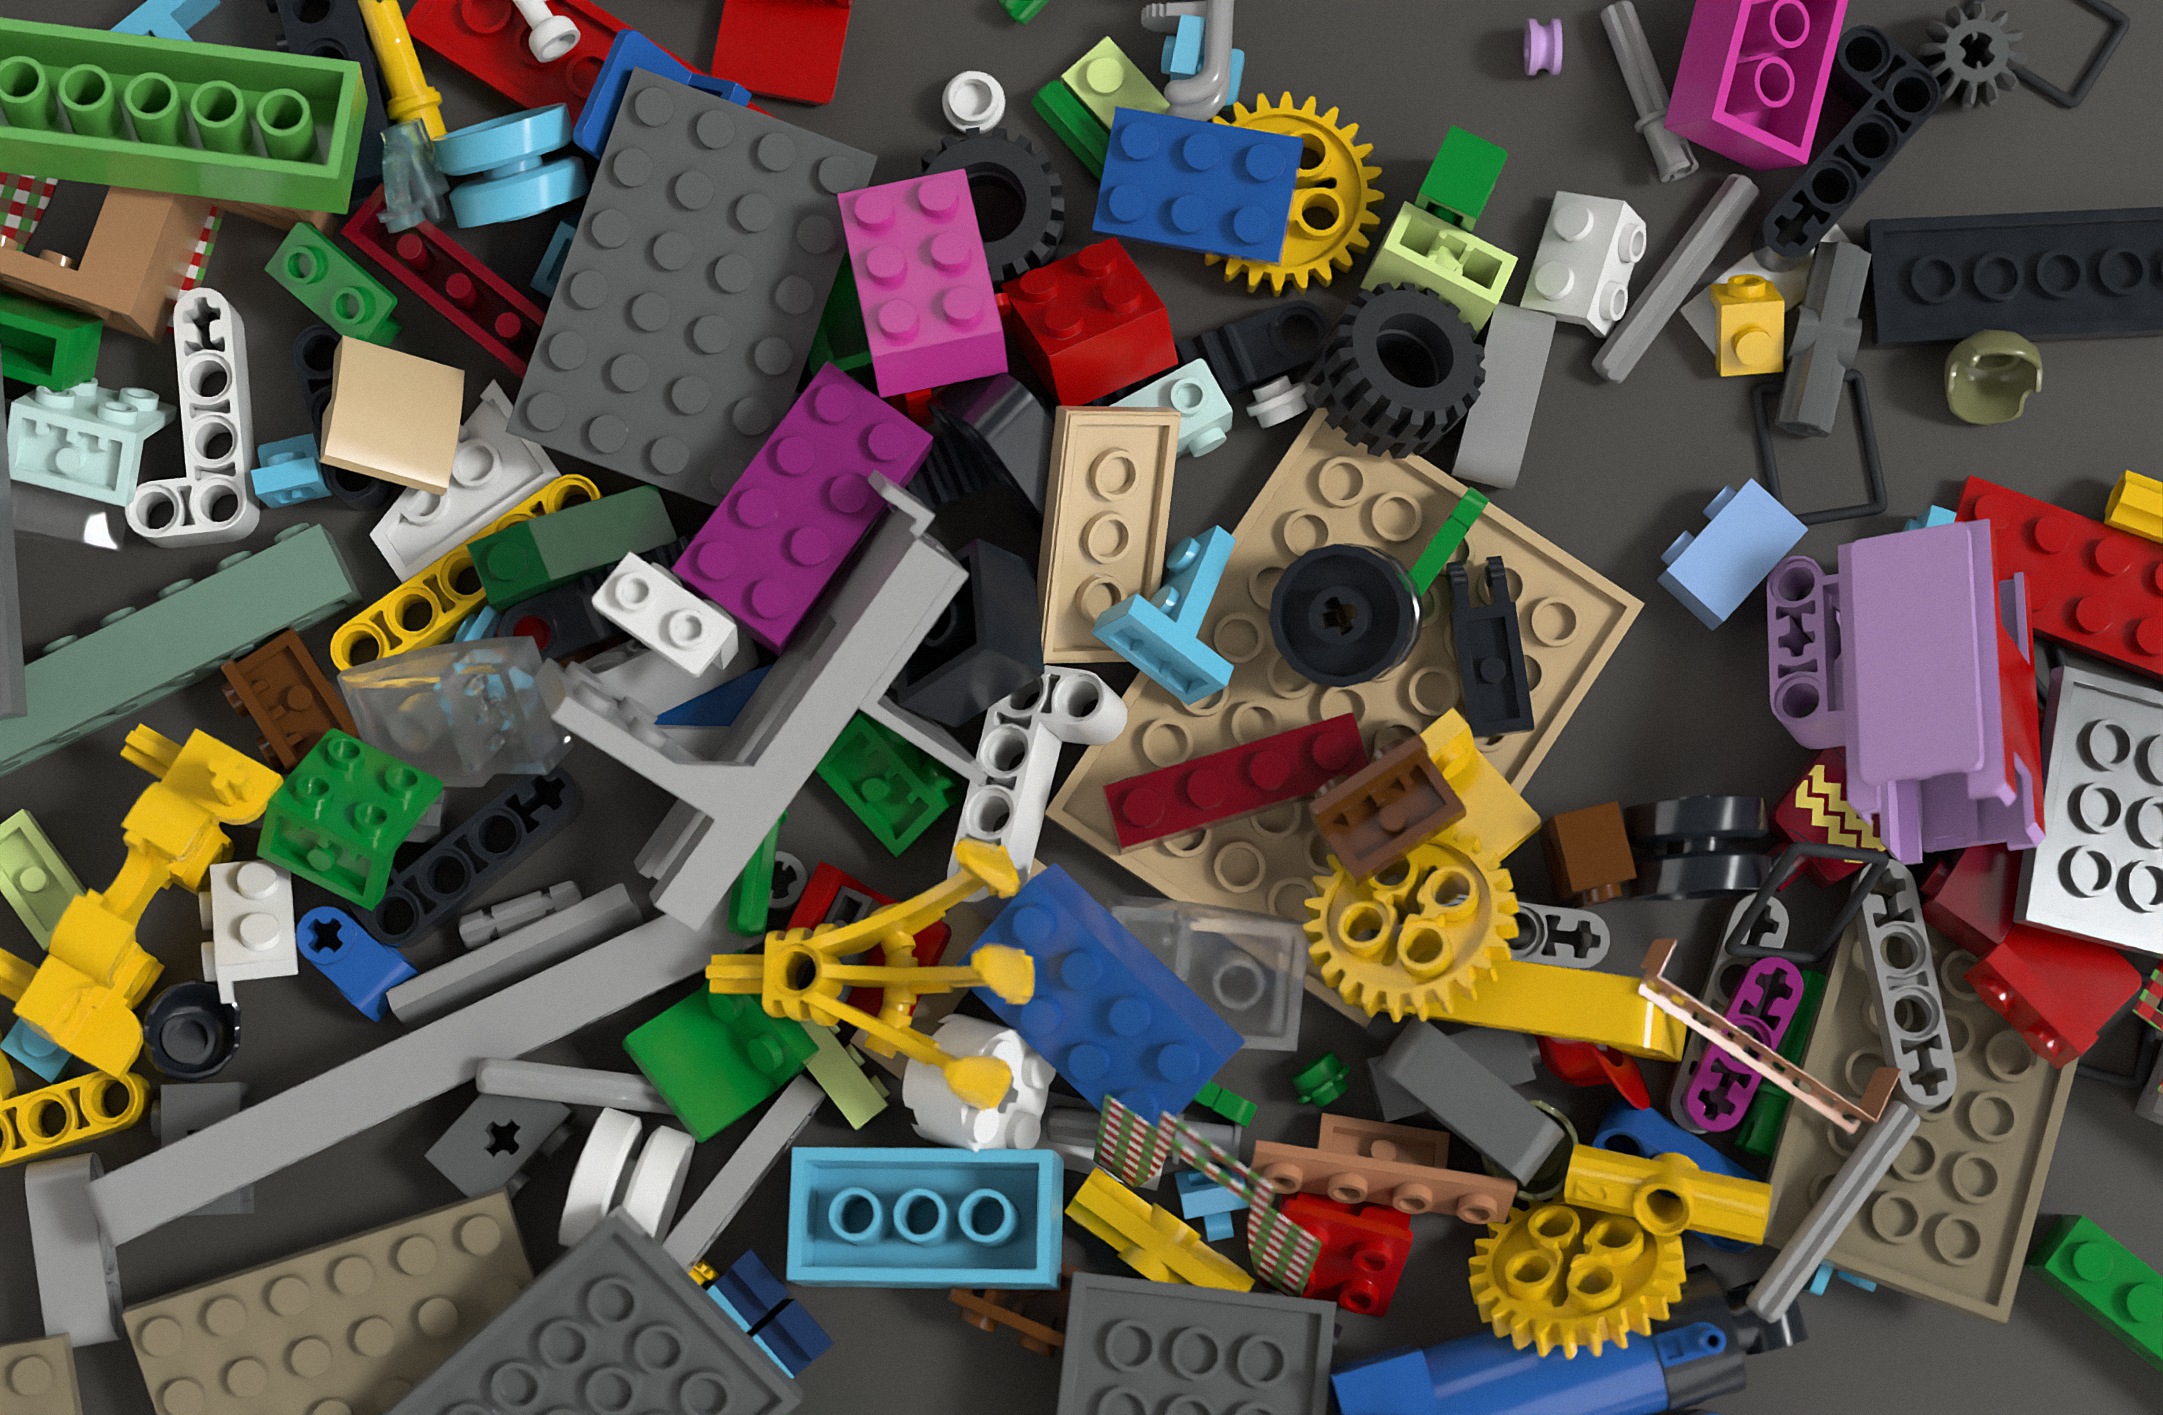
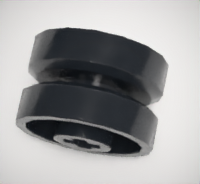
M1337 543L1309 550L1285 569L1272 592L1269 623L1275 647L1291 669L1316 684L1344 688L1384 678L1406 662L1420 639L1424 607L1418 583L1400 560L1378 547L1354 543ZM1354 604L1357 609L1358 617L1350 619L1353 627L1345 625L1340 619L1339 613L1343 605Z
M1692 795L1638 804L1623 809L1624 828L1630 845L1640 849H1667V854L1640 858L1633 863L1637 877L1628 882L1630 900L1679 901L1757 894L1772 871L1771 857L1761 851L1729 850V845L1756 841L1769 832L1767 799Z

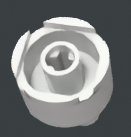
M963 1014L947 1015L938 1022L945 1025L933 1037L925 1035L939 1042V1049L957 1058L975 1055L996 1056L1008 1062L1013 1072L1012 1080L1001 1103L995 1109L982 1111L961 1101L949 1090L947 1081L943 1076V1069L933 1064L927 1067L909 1058L904 1075L903 1098L905 1107L914 1109L918 1125H911L916 1133L932 1142L956 1149H970L974 1152H978V1149H1032L1040 1136L1041 1127L1039 1121L1046 1105L1049 1084L1053 1081L1056 1070L1017 1034V1029Z

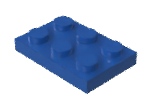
M1116 106L1092 231L1095 235L1116 237L1117 239L1280 267L1304 146L1303 138Z

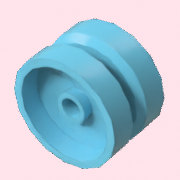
M566 103L552 104L509 114L464 127L433 139V145L443 173L452 176L480 171L484 173V176L458 185L449 195L459 228L475 227L494 222L503 223L526 218L553 209L556 205L571 201L591 191L582 158L574 155H562L541 159V154L559 149L569 144L573 139L574 129Z

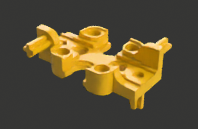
M141 723L135 731L131 730L125 739L126 745L120 753V757L162 779L161 783L155 782L143 792L122 824V827L128 830L123 839L125 845L129 847V852L118 877L103 895H99L91 889L85 897L76 894L53 932L49 944L50 954L40 969L0 947V993L17 1003L13 1012L38 1036L120 1082L131 1065L138 1059L143 1044V1028L136 1015L131 1011L142 1003L165 969L163 964L159 963L154 956L145 952L135 942V929L143 911L160 887L168 890L173 882L199 896V892L211 891L210 865L230 863L235 851L233 842L222 832L219 822L240 825L258 819L266 810L270 797L284 782L281 775L197 728L184 747Z

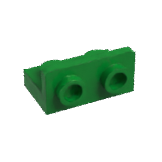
M298 222L295 224L264 269L341 336H348L383 347L391 345L404 327L400 321L390 314L397 305V298L308 222Z
M866 712L860 713L837 736L814 768L896 858L904 854L941 816L958 805L967 795L966 791L958 784L959 778L954 769Z

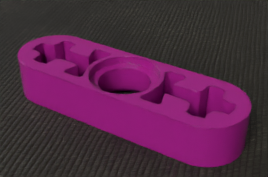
M1768 957L1751 963L1743 971L1721 1017L1735 1027L1742 1025L1751 1028L1757 1034L1759 1042L1775 1052L1803 994V980L1800 972L1791 962L1779 957ZM1776 970L1781 974L1779 985L1787 991L1784 998L1776 997L1770 999L1762 1013V1016L1774 1018L1770 1029L1761 1019L1752 1015L1740 1014L1739 1009L1742 1003L1749 1009L1757 1007L1763 995V989L1755 984L1757 976H1769ZM1722 1029L1721 1032L1727 1036L1729 1030ZM1709 1040L1683 1092L1682 1109L1684 1115L1693 1126L1707 1132L1725 1131L1734 1127L1743 1117L1763 1075L1747 1064L1734 1061L1729 1057L1726 1050ZM1758 1053L1755 1060L1759 1062L1762 1054ZM1715 1060L1724 1070L1734 1074L1745 1075L1746 1079L1742 1086L1736 1080L1728 1081L1722 1093V1100L1730 1105L1727 1114L1715 1113L1708 1120L1703 1116L1706 1105L1698 1100L1700 1091H1714L1723 1076L1722 1073L1710 1071Z

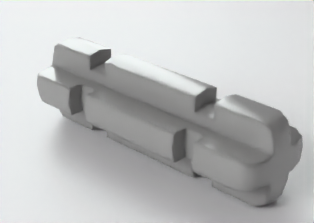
M566 881L549 887V893L543 894L539 890L491 906V912L485 914L484 911L479 910L464 915L458 920L462 941L467 949L476 950L493 942L494 938H502L584 900L581 890L576 882Z

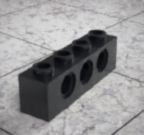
M265 0L270 13L279 12L285 33L275 35L278 52L360 62L368 102L349 202L370 197L380 183L390 191L409 187L393 120L389 119L386 111L388 101L373 43L358 1ZM317 3L330 5L327 16L320 22L313 24L302 22L303 15L310 6Z

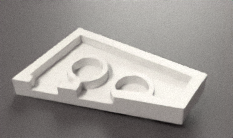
M495 379L481 394L480 397L483 400L465 424L459 427L448 489L444 496L407 487L369 534L402 584L546 485L562 477L541 445L505 432L514 407Z

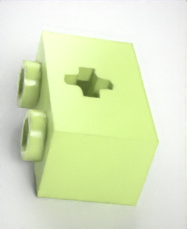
M1405 201L1383 238L1360 287L1372 292L1377 284L1390 282L1396 290L1401 282L1415 284L1416 291L1422 294L1427 288L1439 294V302L1445 306L1452 302L1461 310L1457 316L1463 324L1471 322L1477 332L1472 338L1474 342L1498 305L1518 258Z

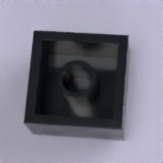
M976 538L952 554L969 575L897 674L899 705L956 728L1045 673L1034 563L979 538Z

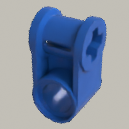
M326 906L315 908L305 914L297 926V945L305 958L334 982V986L354 1006L377 1023L391 1009L386 992L421 975V972L396 948L377 940L355 915L346 910ZM324 923L335 926L340 923L342 925L337 933L338 938L343 942L340 949L325 947L320 950L318 945L323 940L322 934L317 930L320 924Z

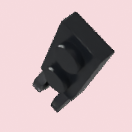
M1501 556L1486 557L1484 578L1492 605L1475 608L1470 607L1468 576L1463 568L1462 561L1446 563V578L1452 607L1449 619L1465 721L1470 726L1474 740L1532 732L1535 729L1515 602L1510 603L1507 578Z

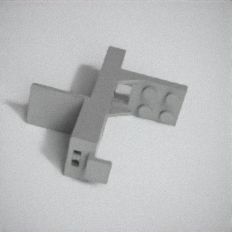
M875 469L867 481L880 495L898 506V510L895 512L888 506L885 508L730 727L655 725L654 723L658 718L646 706L629 696H625L621 702L616 701L600 690L604 683L596 675L575 662H571L567 668H564L550 658H547L533 678L552 719L679 797L636 857L634 864L640 874L647 878L653 876L659 880L649 894L654 906L695 931L700 929L857 708L874 717L981 787L988 777V774L958 737L923 714L899 705V699L886 691L969 574L937 539L925 532V529L935 515L920 499Z

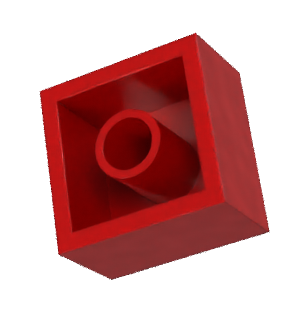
M1116 237L1087 246L1082 251L1042 268L1033 269L1023 276L1000 285L1002 293H1007L1011 304V329L1014 341L1058 406L1084 405L1178 364L1166 306Z

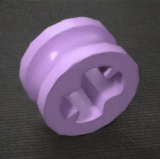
M1527 19L1524 33V65L1526 75L1535 76L1537 71L1542 68L1547 69L1550 75H1559L1562 63V28L1560 19H1550L1549 24L1545 26L1538 25L1536 19Z

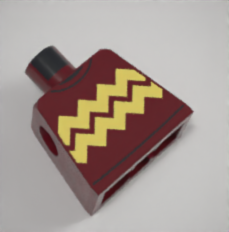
M1845 745L1818 749L1768 811L1769 833L1778 842L1766 853V855L1771 857L1772 870L1787 847L1797 841L1882 852L1887 851L1881 843L1880 813L1871 814V826H1869L1848 804ZM1799 854L1775 891L1782 892L1803 872L1816 886L1822 889L1841 880L1867 864V862Z

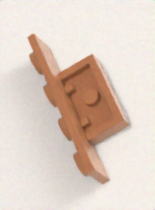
M1322 1113L1320 1118L1316 1149L1256 1140L1249 1167L1252 1173L1276 1188L1275 1192L1288 1194L1303 1191L1327 1195L1337 1202L1346 1204L1365 1201L1391 1205L1399 1211L1409 1214H1420L1429 1211L1454 1215L1473 1224H1486L1492 1221L1505 1223L1517 1187L1516 1180L1447 1170L1450 1133Z

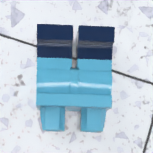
M749 1249L706 1291L746 1333L791 1294V1291L754 1249ZM798 1299L793 1300L752 1338L791 1379L796 1377L835 1344Z

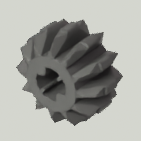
M1975 2L1973 4L1968 19L1957 5L1949 7L1945 13L1947 25L1942 22L1932 21L1926 28L1927 35L1934 43L1922 44L1917 51L1918 58L1923 61L1936 63L1927 69L1932 72L1937 80L1941 79L1944 83L1941 87L1940 102H1945L1954 91L1959 92L1958 104L1960 110L1963 111L1971 109L1976 99V93L1986 107L1994 106L1999 101L1997 88L2012 92L2019 84V80L2011 70L2023 68L2027 64V55L2019 51L2009 50V48L2014 47L2024 38L2023 31L2021 29H2014L2004 34L2000 28L2007 21L2009 14L2007 11L2000 10L1991 21L1985 20L1986 8L1983 2ZM1974 44L1980 47L1983 52L1979 56V62L1973 68H1970L1962 60L1968 48Z

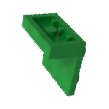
M330 729L268 800L256 855L372 911L384 897L395 851L441 795L444 783L442 780L338 729Z
M739 949L732 954H744V952ZM707 979L698 991L628 1034L622 1042V1046L693 1138L699 1143L705 1142L790 1085L820 1050L798 1021L792 1020L789 1016L772 1017L768 1015L762 1005V994L711 993L709 991L710 979Z

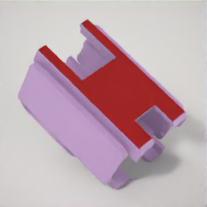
M1983 519L1966 523L1955 522L1865 538L1854 543L1838 545L1839 574L1826 576L1820 566L1813 559L1806 556H1791L1775 565L1767 581L1769 678L1772 711L1795 740L1808 749H1824L1846 745L1848 804L1869 826H1871V814L1880 813L1881 843L1892 857L1902 865L1922 863V851L1935 852L2007 842V847L2010 851L2037 847L2046 837L2030 582L2024 572L2014 573V579L1999 582L1996 528L1991 520ZM1813 588L1806 598L1795 601L1804 590ZM1804 633H1806L1809 636L1813 643H1809V640L1804 635ZM1818 703L1813 713L1807 717L1799 718L1801 712L1807 706Z

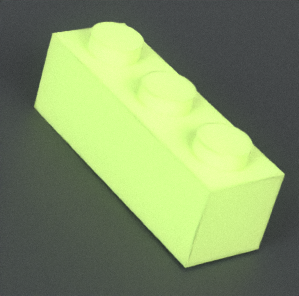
M813 1018L808 1021H798L820 1048L819 1052L806 1067L855 1130H860L890 1106L884 1099L890 1094L876 1075L869 1079L862 1071L860 1066L865 1063L864 1059L851 1043L844 1048L835 1036V1034L841 1031L837 1025L819 1026Z

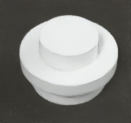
M978 71L965 72L953 78L945 88L942 99L943 111L946 119L955 129L966 133L968 128L979 127L981 134L991 130L1001 120L1005 109L1004 93L1000 84L990 75Z
M1287 375L1279 377L1253 390L1256 401L1246 407L1250 417L1257 416L1261 428L1278 424L1308 408L1303 394L1307 392V388L1304 382L1291 385Z

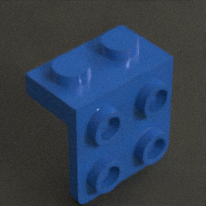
M622 29L618 32L578 119L573 131V139L579 147L601 161L634 66L744 107L747 106L752 94L737 82L692 73L638 31Z

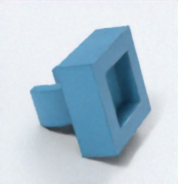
M1226 1164L1214 1165V1167L1246 1188L1241 1174ZM1199 1169L1174 1173L1184 1218L1189 1219L1202 1216L1208 1242L1234 1237L1229 1211L1249 1207V1204Z

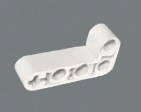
M199 287L189 290L179 298L174 307L173 315L186 477L156 480L140 484L136 488L134 501L125 507V515L132 529L149 542L161 548L207 545L244 539L254 531L260 516L259 498L255 495L250 471L256 469L243 321L239 313L219 292L211 288ZM215 312L220 320L210 322L209 340L198 326L208 323V313ZM211 342H212L220 351L211 350ZM217 371L226 372L228 377L224 390L213 397H202L201 387L205 378ZM223 432L231 433L233 443L229 453L216 460L208 459L206 451L209 441L217 434ZM227 494L237 495L238 509L229 520L214 522L212 507L216 500ZM164 501H172L174 516L170 523L159 529H150L148 521L153 507Z
M1044 665V674L988 708L975 759L988 774V777L981 787L970 780L954 846L961 837L978 839L989 844L995 843L996 846H1006L1019 876V891L1028 882L1062 741L1087 745H1105L1115 740L1123 732L1127 723L1128 711L1124 701L1095 673L1087 670ZM1040 692L1037 701L1030 708L1023 710L1026 700L1032 694ZM1098 699L1096 708L1089 715L1081 717L1084 707L1090 701ZM1025 751L1022 762L1016 768L1008 771L1011 760L1017 754ZM1010 812L1007 823L1000 830L993 832L996 820L1001 815ZM953 851L948 867L947 879L963 870L959 866ZM985 886L961 901L980 916L995 920L1014 897L999 898V895L990 896Z

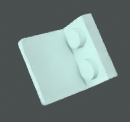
M92 378L88 382H82L73 388H67L62 392L48 389L44 386H37L36 389L11 403L7 430L10 478L126 507L135 498L143 441L174 421L177 407L158 402L159 395L149 390L122 388L118 392L97 387L98 380L96 378Z

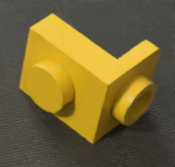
M1740 274L1728 278L1727 283L1710 285V299L1716 308V369L1719 375L1722 377L1783 372L1785 300L1773 282L1759 275Z

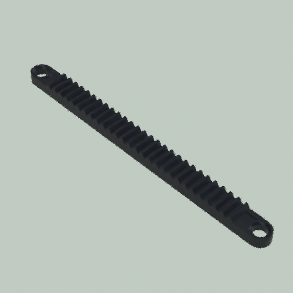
M1297 300L1279 305L1236 323H1227L1213 332H1204L1190 341L1176 343L1174 346L1178 359L1177 365L1081 406L1108 407L1196 359H1203L1206 362L1225 398H1230L1315 363L1311 360V357L1322 336L1330 328L1329 319L1324 311L1312 302ZM1296 318L1308 322L1315 333L1313 346L1301 351L1288 347L1281 336V327L1285 322ZM1052 396L1036 398L1054 424L1056 406L1058 405ZM946 433L933 441L931 453L904 489L920 499L935 514L1003 486L980 454L957 443ZM892 504L890 508L896 512L899 507ZM697 534L682 536L671 544L659 545L648 553L637 554L636 556L649 565L657 563L672 573V568ZM619 564L608 565L597 573L585 574L574 582L520 602L510 608L501 619L498 630L500 645L509 660L522 668L538 669L542 667L547 658L557 663L630 634L595 610L592 603L594 595ZM529 618L541 619L547 623L551 632L550 640L545 648L533 653L524 652L519 649L513 639L514 630L517 625Z

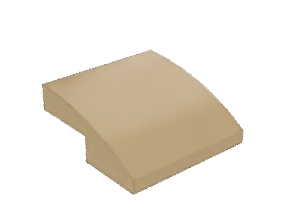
M343 335L334 351L332 398L323 413L320 462L444 496L448 489L457 446L465 371Z

